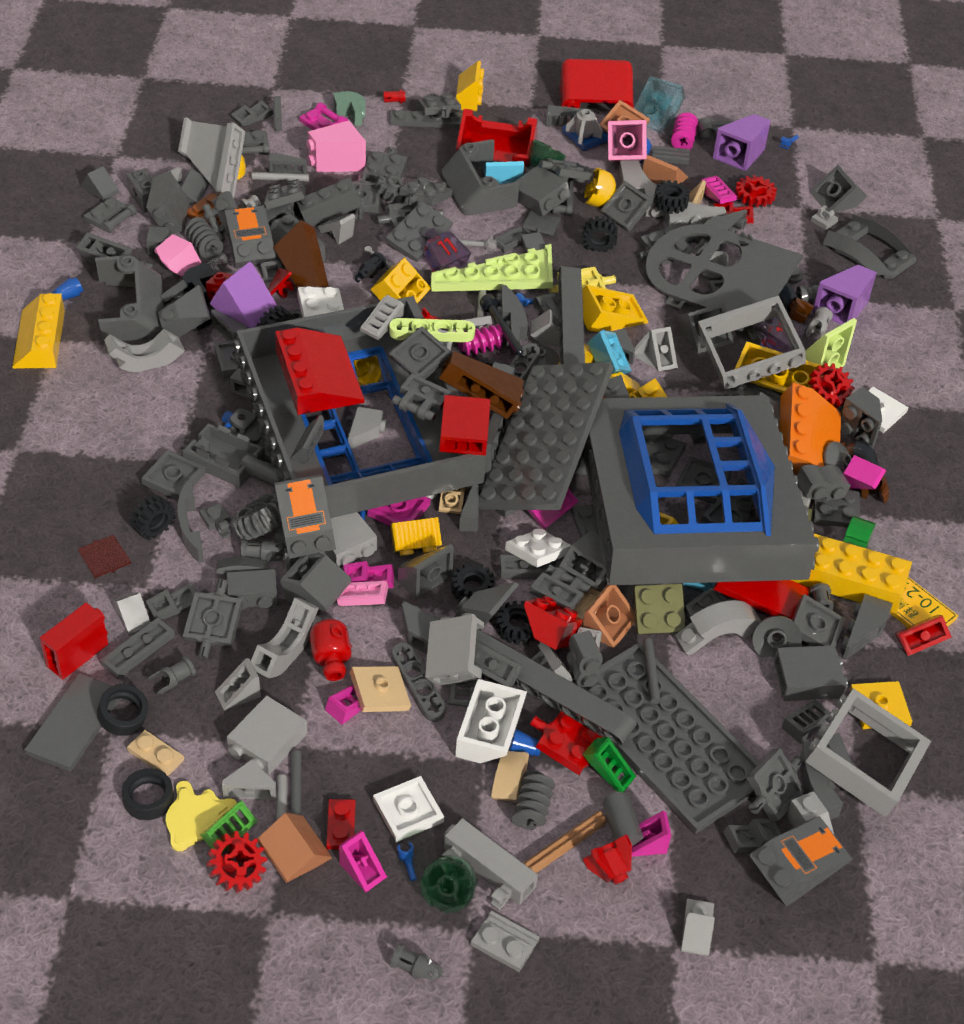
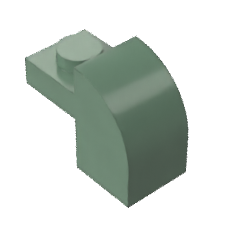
M351 91L333 93L335 113L339 116L351 115L355 126L362 125V119H365V98Z

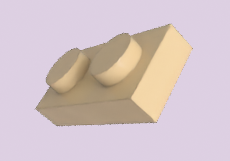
M146 730L127 746L128 752L153 769L165 772L167 776L184 761V755Z

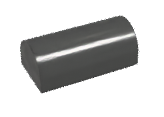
M616 792L605 797L602 804L614 840L627 834L632 846H634L644 837L629 795Z

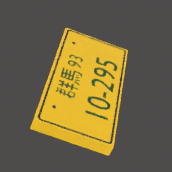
M908 577L897 614L890 612L892 616L906 627L938 614L943 615L947 627L958 618L955 612L910 577Z

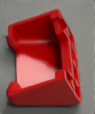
M567 59L562 63L559 86L561 106L580 108V102L617 104L621 100L634 108L633 69L630 62L625 60Z
M464 109L456 152L466 143L493 139L494 162L524 161V167L530 164L537 137V119L528 117L525 124H523V121H519L518 125L485 121L481 115L478 118L475 117L473 110Z

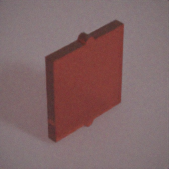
M114 535L100 541L95 540L94 543L78 549L94 578L109 572L114 573L116 569L131 564V561Z

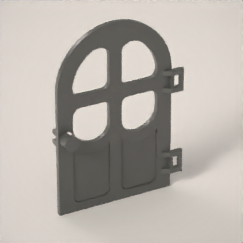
M692 224L676 228L655 242L647 255L646 272L651 284L659 292L669 296L665 304L673 308L682 310L686 303L701 308L724 303L726 312L778 296L803 259V255L753 239L751 234H748V237H746L743 231L741 234H737L711 225ZM707 236L710 238L709 243L699 256H692L673 249L677 241L687 237ZM723 243L739 247L742 254L739 262L732 266H722L709 260ZM670 259L691 266V269L680 284H670L662 277L659 266L664 260ZM704 271L718 275L724 280L722 287L711 294H699L691 291L690 287L699 274ZM674 300V301H677V302H680V303H679V305H677V304H674V303H671V302ZM759 322V323H756V324H753V326L758 327V325L760 324V322Z

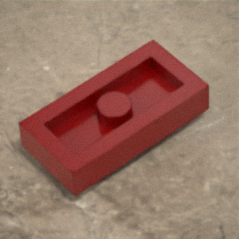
M329 799L327 850H339V845L354 835L356 800Z

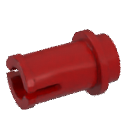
M402 89L400 91H384V103L400 102L402 104V102H406L405 91H402Z

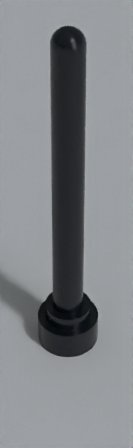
M491 294L484 295L479 302L483 311L491 314L496 324L500 325L503 335L515 354L521 356L524 351L497 310V300Z

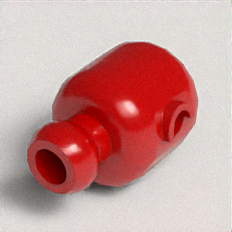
M321 620L310 630L309 639L312 656L317 664L324 666L323 675L327 680L338 681L344 678L346 674L344 664L352 655L349 632L346 625L340 620Z

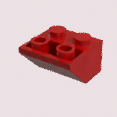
M548 596L526 600L524 607L534 638L555 650L569 646L571 636L577 633L578 628L583 622V619L577 616L578 613L568 607L563 609L557 606V601Z

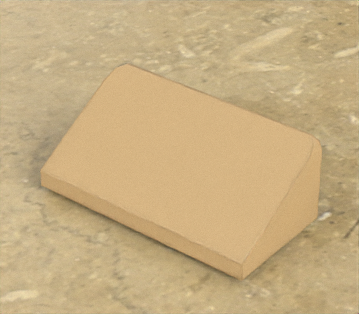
M705 180L701 181L690 192L689 202L701 203L706 187Z

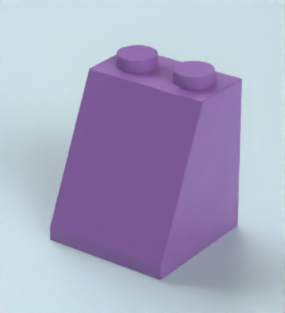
M753 114L719 127L713 158L746 171L765 150L771 120Z
M248 262L223 282L210 302L216 310L237 320L248 328L257 327V323H261L260 317L265 316L263 313L265 311L268 313L269 308L272 307L274 309V306H278L251 262Z
M856 265L822 280L819 284L813 313L819 307H826L833 313L832 321L841 325L853 318L856 319L869 302L877 272Z

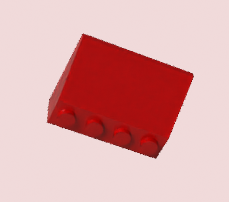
M302 328L275 331L276 352L297 415L365 403L341 336Z

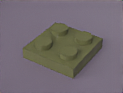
M682 584L633 587L637 635L678 633L685 628Z

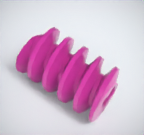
M685 112L676 117L671 138L674 148L691 149L693 147L698 119L694 114Z
M499 324L495 326L489 325L487 328L483 326L480 329L475 328V336L472 341L457 342L459 350L464 352L467 357L470 356V350L473 351L474 355H477L479 348L484 354L486 347H488L490 352H493L494 345H496L498 350H501L503 334Z

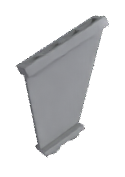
M187 117L184 118L178 152L193 162L216 190L215 193L221 195L225 191H230L234 198L245 131L234 122L227 123V126L191 121Z

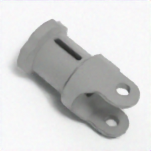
M819 307L815 311V318L810 321L806 330L807 338H809L811 332H819L820 338L825 334L828 322L833 318L831 310L826 307Z

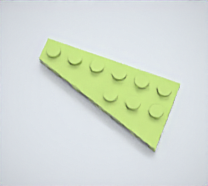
M549 244L545 245V249L537 251L535 248L528 249L527 253L520 255L511 253L486 259L485 263L478 265L475 262L469 263L466 268L458 269L452 267L432 272L431 290L432 292L501 290L502 285H506L510 289L521 290L553 288L552 247Z

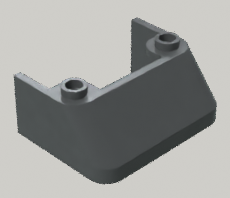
M493 139L462 145L441 170V176L447 188L453 189L452 197L462 214L476 215L517 207L518 182L499 185L498 181L491 176L479 178L474 169L475 167L484 166L486 162H493Z
M130 255L95 258L99 283L135 280L137 303L124 305L120 309V318L98 319L102 342H105L104 339L109 334L121 341L155 338L163 330L158 316V311L164 307L163 299L160 296L163 294L161 275Z

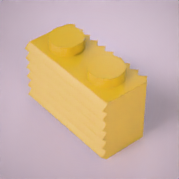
M438 517L398 522L390 525L394 552H400V556L413 555L414 550L423 549V553H428L442 545Z

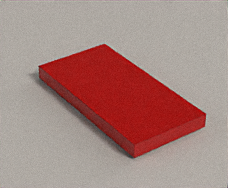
M792 580L715 582L713 590L738 601L746 602L750 606L772 616H784L792 620L799 599L804 594L808 596L810 588Z

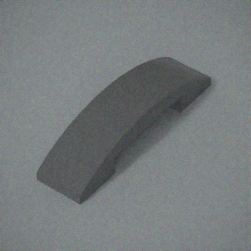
M187 480L182 487L178 499L179 529L188 552L196 561L202 563L204 558L200 531L190 532L187 512L196 510L192 481Z

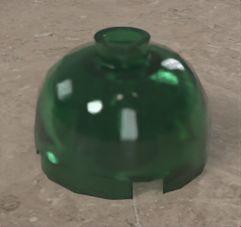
M538 140L532 141L528 151V159L534 167L539 165L540 160L545 161L546 158L565 160L566 156L560 151H555L551 146Z
M452 854L442 855L433 860L423 872L420 882L422 895L430 906L442 909L441 912H458L465 908L474 897L477 886L476 873L471 864L462 857Z

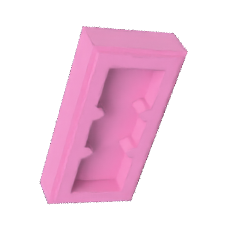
M387 581L351 582L337 598V603L339 606L385 604L389 587Z

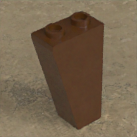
M301 220L279 240L274 249L286 270L292 272L291 278L297 288L307 286L327 288L329 284L315 228Z
M455 351L452 352L442 366L439 379L469 397L490 399V409L506 419L509 418L512 412L516 413L521 407L522 402L520 399L524 393L522 389L523 379Z

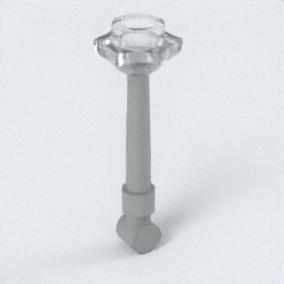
M490 235L485 242L449 238L454 246L484 247L488 254L496 251L497 240L493 238V235ZM441 236L439 240L443 241L446 236Z

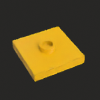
M899 681L851 684L850 691L854 688L908 726H911L912 719ZM860 720L862 729H873Z

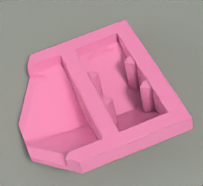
M174 234L154 250L161 262L170 271L178 274L180 278H183L184 273L188 269L201 264L192 243Z

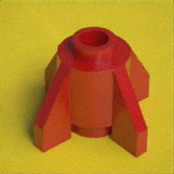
M626 834L614 842L591 850L592 854L583 858L588 870L607 883L613 881L614 885H617L629 878L627 874L632 871V843Z

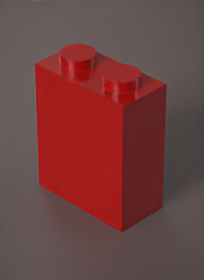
M444 395L439 452L486 456L490 399Z
M86 602L39 637L46 667L62 680L109 645L107 639L108 632L104 623L105 616L100 609L93 608Z

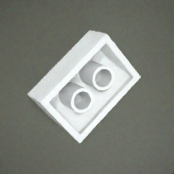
M478 679L457 737L455 757L483 763L507 756L527 691Z

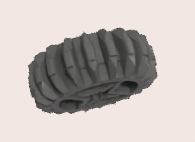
M276 492L266 494L263 497L260 496L234 514L230 523L239 539L251 540L252 538H257L267 532H271V530L282 524Z

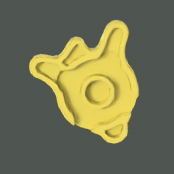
M180 781L176 785L177 799L169 807L166 814V825L171 836V847L176 851H184L189 846L195 845V842L203 840L200 834L236 805L237 802L231 798L218 799L210 789L205 790L201 795H195L188 781Z

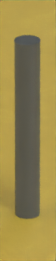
M647 638L643 640L650 700L652 704H658L661 702L654 646L653 640Z
M293 750L291 752V814L301 815L302 752L300 750Z

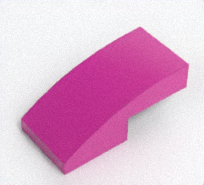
M367 561L344 565L343 571L351 577L352 582L387 581L388 588H394V567L392 564L369 567Z

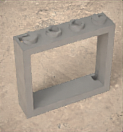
M779 295L698 321L700 336L724 390L806 364L805 348ZM777 317L793 351L725 372L711 338Z
M853 688L848 696L842 694L835 704L838 710L834 708L826 719L829 725L824 723L816 734L820 739L815 737L808 747L812 752L805 762L886 817L901 798L931 740ZM847 712L909 753L889 790L826 747Z

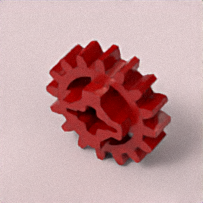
M755 175L752 178L746 176L745 179L740 178V181L736 183L735 195H737V200L742 199V204L749 203V206L753 204L756 208L759 205L766 207V204L771 205L772 201H775L777 188L774 187V183H769L770 179L763 180V176L757 178Z
M824 363L822 366L818 365L809 375L811 379L808 381V384L831 405L834 404L835 408H839L841 405L844 406L845 399L855 390V387L851 386L853 379L847 378L849 373H843V367L836 369L834 363L830 366Z
M235 831L232 833L231 838L226 833L221 837V841L217 839L213 843L215 849L208 851L207 855L213 858L206 863V866L213 867V871L209 876H217L218 880L215 885L218 886L224 883L225 891L227 892L233 886L236 893L242 891L243 886L247 890L251 889L253 883L261 881L258 874L266 872V868L261 866V864H264L267 858L260 855L265 848H257L258 839L248 840L249 833L247 832L240 837L239 832ZM229 846L228 854L221 856L223 849ZM253 867L251 874L245 878L246 869Z

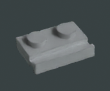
M491 910L487 920L483 922L472 939L471 946L520 972L539 942L540 937Z

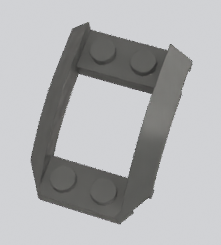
M853 214L852 222L837 232L828 230L823 242L825 248L828 246L835 248V252L845 255L861 266L877 272L876 275H883L884 279H893L916 262V257L891 231L872 220ZM870 233L889 243L898 252L881 262L875 254L857 240Z

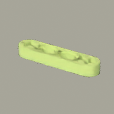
M395 318L389 324V335L396 340H405L421 326L441 342H470L475 336V325L466 320ZM444 328L447 329L448 332L441 333L438 331V329Z

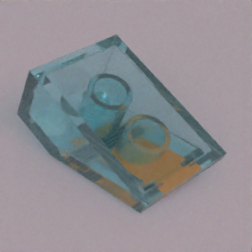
M652 76L649 77L634 107L635 110L650 118L647 128L658 132L664 130L678 113L685 99L683 86Z

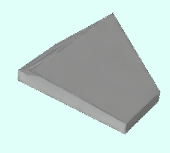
M671 326L650 330L634 347V357L656 368L658 371L678 368Z

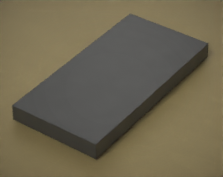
M79 673L25 748V754L71 772L102 727L97 718V708L102 694L112 685ZM114 699L109 702L107 707L109 714L112 713L120 699Z

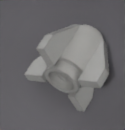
M589 109L577 112L566 125L567 132H577L579 136L578 144L582 145L584 138L590 137L592 133V137L602 138L603 129L595 114Z

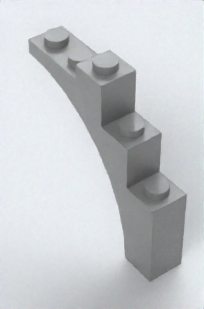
M620 161L618 173L620 185L625 180L654 201L656 185L645 175L639 161ZM654 202L645 212V216H665L667 227L673 226L675 229L686 225L704 224L709 219L726 215L725 207L706 206L688 202L687 209L683 212L679 211L678 214L675 211L673 214H669L670 211L664 213L663 209L658 210V207H655Z

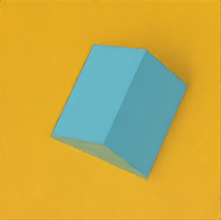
M524 161L486 162L482 167L483 178L491 176L498 181L499 185L515 182L523 176Z
M602 330L587 342L596 363L611 362L614 368L612 374L619 372L626 374L632 371L616 333Z

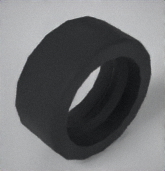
M117 684L109 687L102 694L97 708L98 721L111 734L118 736L130 735L143 725L149 709L148 700L144 693L134 686ZM114 699L129 700L138 709L137 716L130 721L117 720L108 712L109 702Z
M145 768L137 770L128 776L123 783L121 793L125 810L134 818L139 820L160 818L168 812L169 807L173 804L174 792L171 779L165 772L158 769ZM152 783L163 788L164 795L155 803L148 805L138 804L132 799L134 790L141 785Z

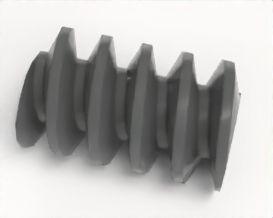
M195 217L187 223L185 235L201 257L208 259L219 256L222 253L224 244L204 218Z
M534 770L525 771L512 821L517 827L533 830L536 826H543L546 823L545 816L549 812L548 807L551 804L550 798L553 796L552 790L555 788V782L541 772Z

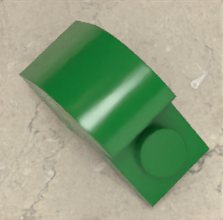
M853 516L843 542L867 548L876 523Z

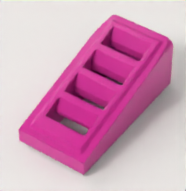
M712 176L701 180L706 181L704 195L719 204L737 200V196L719 177Z
M354 685L330 696L325 707V711L341 725L361 711L359 701L352 696L353 694L356 695Z

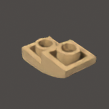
M466 487L441 493L439 512L461 514Z
M508 751L507 756L500 757L492 789V799L517 802L522 779L524 778L525 771H527L528 752Z

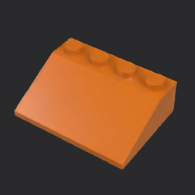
M792 383L781 395L779 432L783 434V444L787 446L788 459L792 461L794 474H798L800 468L805 465L825 466V447L830 442H840L841 412L814 389L797 383Z

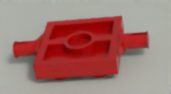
M562 711L549 724L537 716L530 723V725L543 732L536 748L577 775H580L584 768L590 765L583 756V753L596 738H602Z

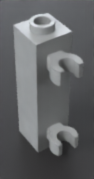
M463 818L456 825L452 824L444 834V849L447 851L441 856L443 862L440 866L447 872H450L460 860L497 889L491 895V898L494 900H492L490 905L498 911L504 907L509 898L520 905L536 888L537 873Z

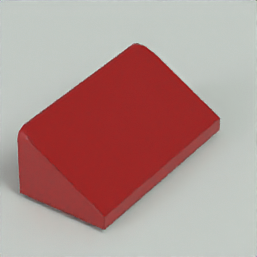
M939 614L895 632L896 638L907 656L952 638L943 615Z

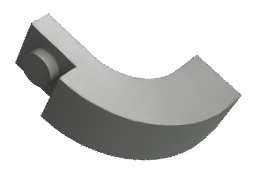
M165 329L154 339L141 345L127 344L110 334L104 339L108 348V354L117 360L121 369L130 372H141L168 365L185 351L179 337Z
M299 597L294 598L284 624L277 635L268 643L257 645L251 659L256 672L267 678L277 677L284 673L304 650L309 641L311 626L319 609L317 606Z
M736 600L724 601L706 607L690 617L692 623L675 636L685 653L691 655L714 638L724 634L735 633L742 638L751 636L756 626L761 622V619L754 608L746 602Z

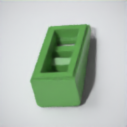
M241 800L200 835L211 849H215L213 843L217 839L221 841L215 831L218 829L222 836L227 833L222 826L224 823L232 833L238 831L241 837L257 822V819ZM238 810H240L248 820L246 824H244L240 817L237 815L236 812ZM230 817H232L239 825V830H237L235 826L232 824V822L229 820ZM229 846L225 847L222 853H224L229 848Z

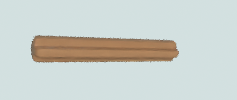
M601 811L595 812L524 861L523 864L535 873L539 872L606 825L607 819Z

